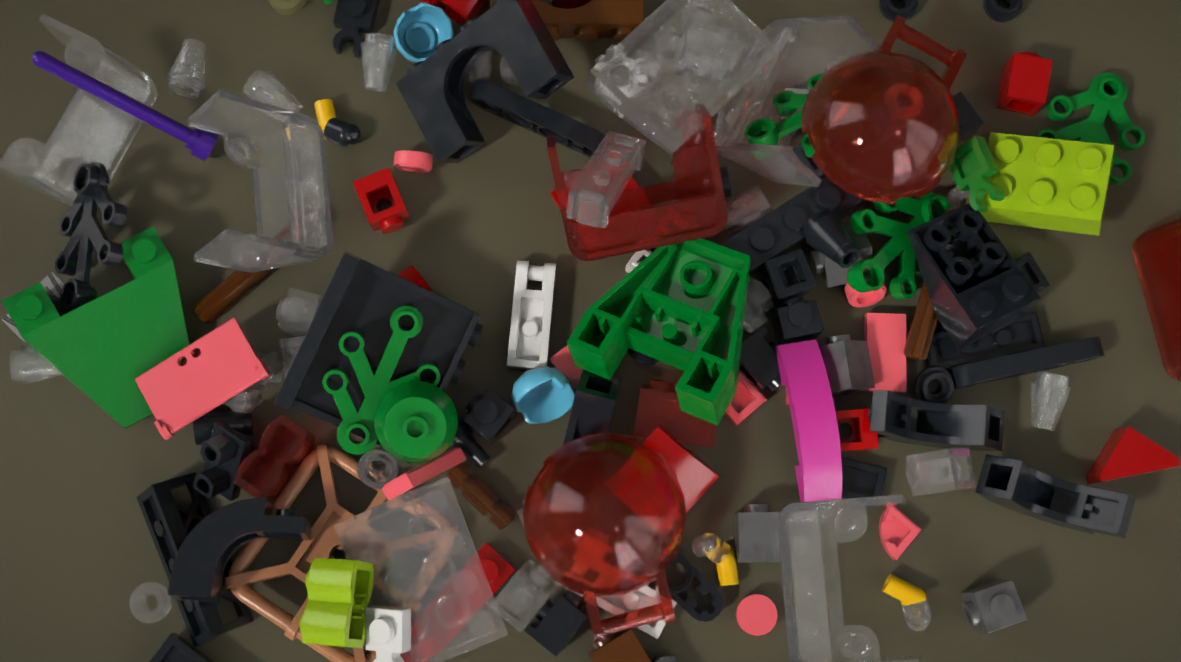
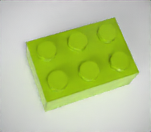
M990 132L988 147L999 169L990 178L992 183L998 184L1003 189L1004 200L994 201L991 200L988 192L985 194L984 202L988 210L980 212L987 222L1100 236L1114 145Z

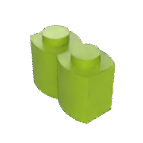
M313 559L305 579L308 602L299 623L302 643L363 648L366 639V607H368L374 582L373 563L349 559Z

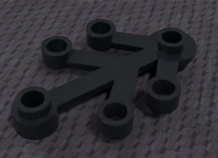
M99 162L82 163L77 168L73 179V188L78 195L68 213L60 221V234L70 237L64 250L56 258L55 270L58 274L74 276L76 274V279L70 278L64 283L60 293L61 307L68 311H72L97 298L96 289L89 284L93 245L97 251V260L100 264L116 267L123 257L122 245L109 241L96 216L98 206L102 212L101 219L103 224L116 228L122 227L127 218V207L124 204L114 202L108 192L110 178L104 164Z

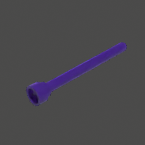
M37 51L32 56V62L35 66L186 143L185 147L191 150L190 154L204 162L218 139L219 134L204 127L201 130L195 127L193 130L43 51Z

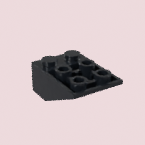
M970 203L908 231L907 234L936 317L958 349L1022 319L1041 299L981 212L975 211Z

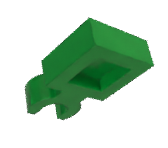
M975 135L944 156L958 189L961 191L970 190L969 203L975 211L985 212L988 210L984 202V196L987 192L991 200H1004L1003 189L998 184L992 183L990 178L999 169L984 137Z

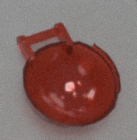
M899 15L895 17L877 51H869L847 58L827 70L809 91L802 109V134L808 133L809 140L815 151L811 158L830 181L847 193L867 201L885 204H895L898 198L916 195L918 199L926 195L941 182L953 163L959 145V112L950 88L967 56L965 51L958 48L955 52L906 25V19ZM896 39L946 65L947 67L942 77L940 78L933 69L917 59L905 54L890 52Z
M602 433L586 435L566 443L546 458L543 462V468L536 476L532 486H528L526 492L523 522L525 536L533 556L553 580L576 593L583 594L595 643L605 641V635L663 620L667 624L676 621L665 570L675 558L683 541L687 520L685 498L676 473L659 452L654 451L630 436ZM654 582L658 604L603 619L600 618L596 597L626 595Z

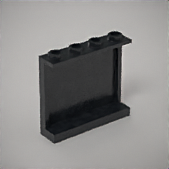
M346 251L339 262L274 404L288 410L291 407L297 408L339 427L343 419L333 395L328 393L322 384L324 375L330 369L339 368L345 371L349 381L346 388L359 412L365 396L349 357L340 351L339 340L348 331L359 332L364 338L365 345L363 349L375 375L393 333L390 327L391 315L396 308L402 305H412L419 309L423 316V326L415 337L408 338L390 381L417 371L418 367L424 363H432L440 370V381L437 387L445 392L449 382L451 381L456 384L464 370L466 361L460 358L466 346L474 347L481 334L483 325L477 323L480 315L474 310ZM403 315L398 320L399 326L404 330L411 329L415 324L414 319L410 315ZM349 336L344 340V345L349 351H355L359 348L360 342L356 337ZM424 369L420 373V378L423 382L431 383L435 380L436 373L432 369ZM332 374L328 377V384L332 388H340L343 386V379L338 374ZM354 428L350 431L357 436L365 438V432L361 428ZM377 439V443H376V444L382 446V445L380 444L379 440Z

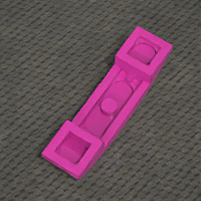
M815 339L777 345L775 347L782 386H787L799 465H795L801 505L806 506L842 499V459L838 424L831 387L818 343Z

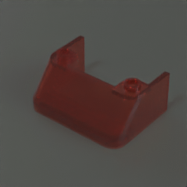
M703 103L695 104L701 143L687 146L678 152L674 160L676 180L599 196L597 182L589 172L581 169L562 172L555 135H547V149L568 247L576 258L582 261H594L711 237L724 229L728 214L711 116Z

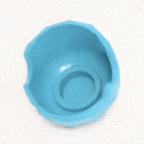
M420 3L400 15L394 27L393 35L396 49L406 60L417 63L426 60L435 53L434 49L439 43L452 39L454 31L451 19L442 8L429 3Z
M542 366L525 371L514 382L511 398L516 411L522 413L526 422L539 424L558 419L570 411L573 406L575 393L563 372L554 367Z

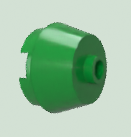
M409 381L390 389L380 400L374 417L375 432L382 447L393 457L410 463L427 462L444 453L453 442L458 426L457 412L450 397L439 387L423 381Z

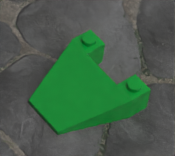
M154 227L120 242L123 247L122 259L134 280L60 316L41 282L2 300L12 321L27 344L125 429L153 415L135 378L190 345L174 262Z
M681 230L676 231L586 310L567 341L575 366L610 380L628 349H632L681 369L684 373L675 387L681 411L718 426L737 390L751 263L750 256Z

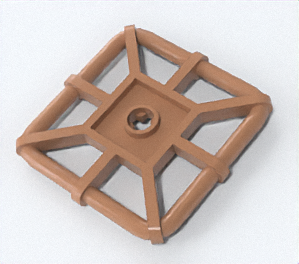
M327 443L318 444L316 446L317 449L304 458L272 505V515H276L277 509H289L317 467L320 466L327 506L313 525L310 540L302 541L288 563L246 572L269 538L248 542L234 559L229 570V576L225 577L227 589L231 588L232 593L242 603L285 630L284 636L292 641L297 638L302 642L299 623L308 602V597L297 614L293 616L249 587L248 584L291 574L305 583L307 572L314 558L336 559L332 556L333 551L336 548L342 551L348 546L352 549L349 556L353 560L373 563V585L375 584L401 601L398 607L411 608L412 615L414 611L419 612L423 603L420 601L450 557L456 544V538L459 537L458 528L453 527L452 523L442 513L409 492H405L391 499V501L436 530L392 540L371 526L388 501L382 488L384 484L395 478L390 476L387 479L346 451L334 446H328ZM332 463L378 491V494L361 519L339 505ZM439 542L407 593L380 576L396 551ZM306 644L331 662H373L376 659V651L369 650L366 653L365 644L362 649L353 648L354 655L341 647Z

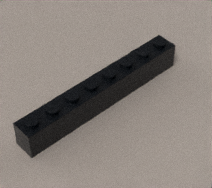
M960 91L719 245L750 256V279L760 272L765 266V261L791 253L806 243V236L803 232L804 226L814 214L826 211L829 214L837 215L841 221L871 202L876 192L893 188L971 138L984 122Z

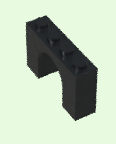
M494 0L491 9L482 16H477L467 21L463 25V31L454 38L439 43L434 49L435 53L426 60L410 66L406 71L407 75L396 82L438 162L459 163L486 143L466 106L463 92L464 80L469 67L483 53L497 50L507 61L527 97L545 100L575 78L532 0Z

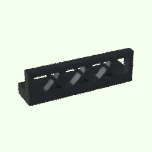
M195 472L152 484L136 497L169 581L175 557L188 535L187 530L190 523L192 522L197 525L211 514L205 496L193 487ZM187 486L192 499L189 510L175 503L171 493L172 489ZM230 559L223 573L220 598L222 597L233 603L239 618L223 624L217 610L219 602L176 600L194 647L210 642L224 633L254 621L249 607L232 593L231 588L225 589V577L229 576V570L232 565Z

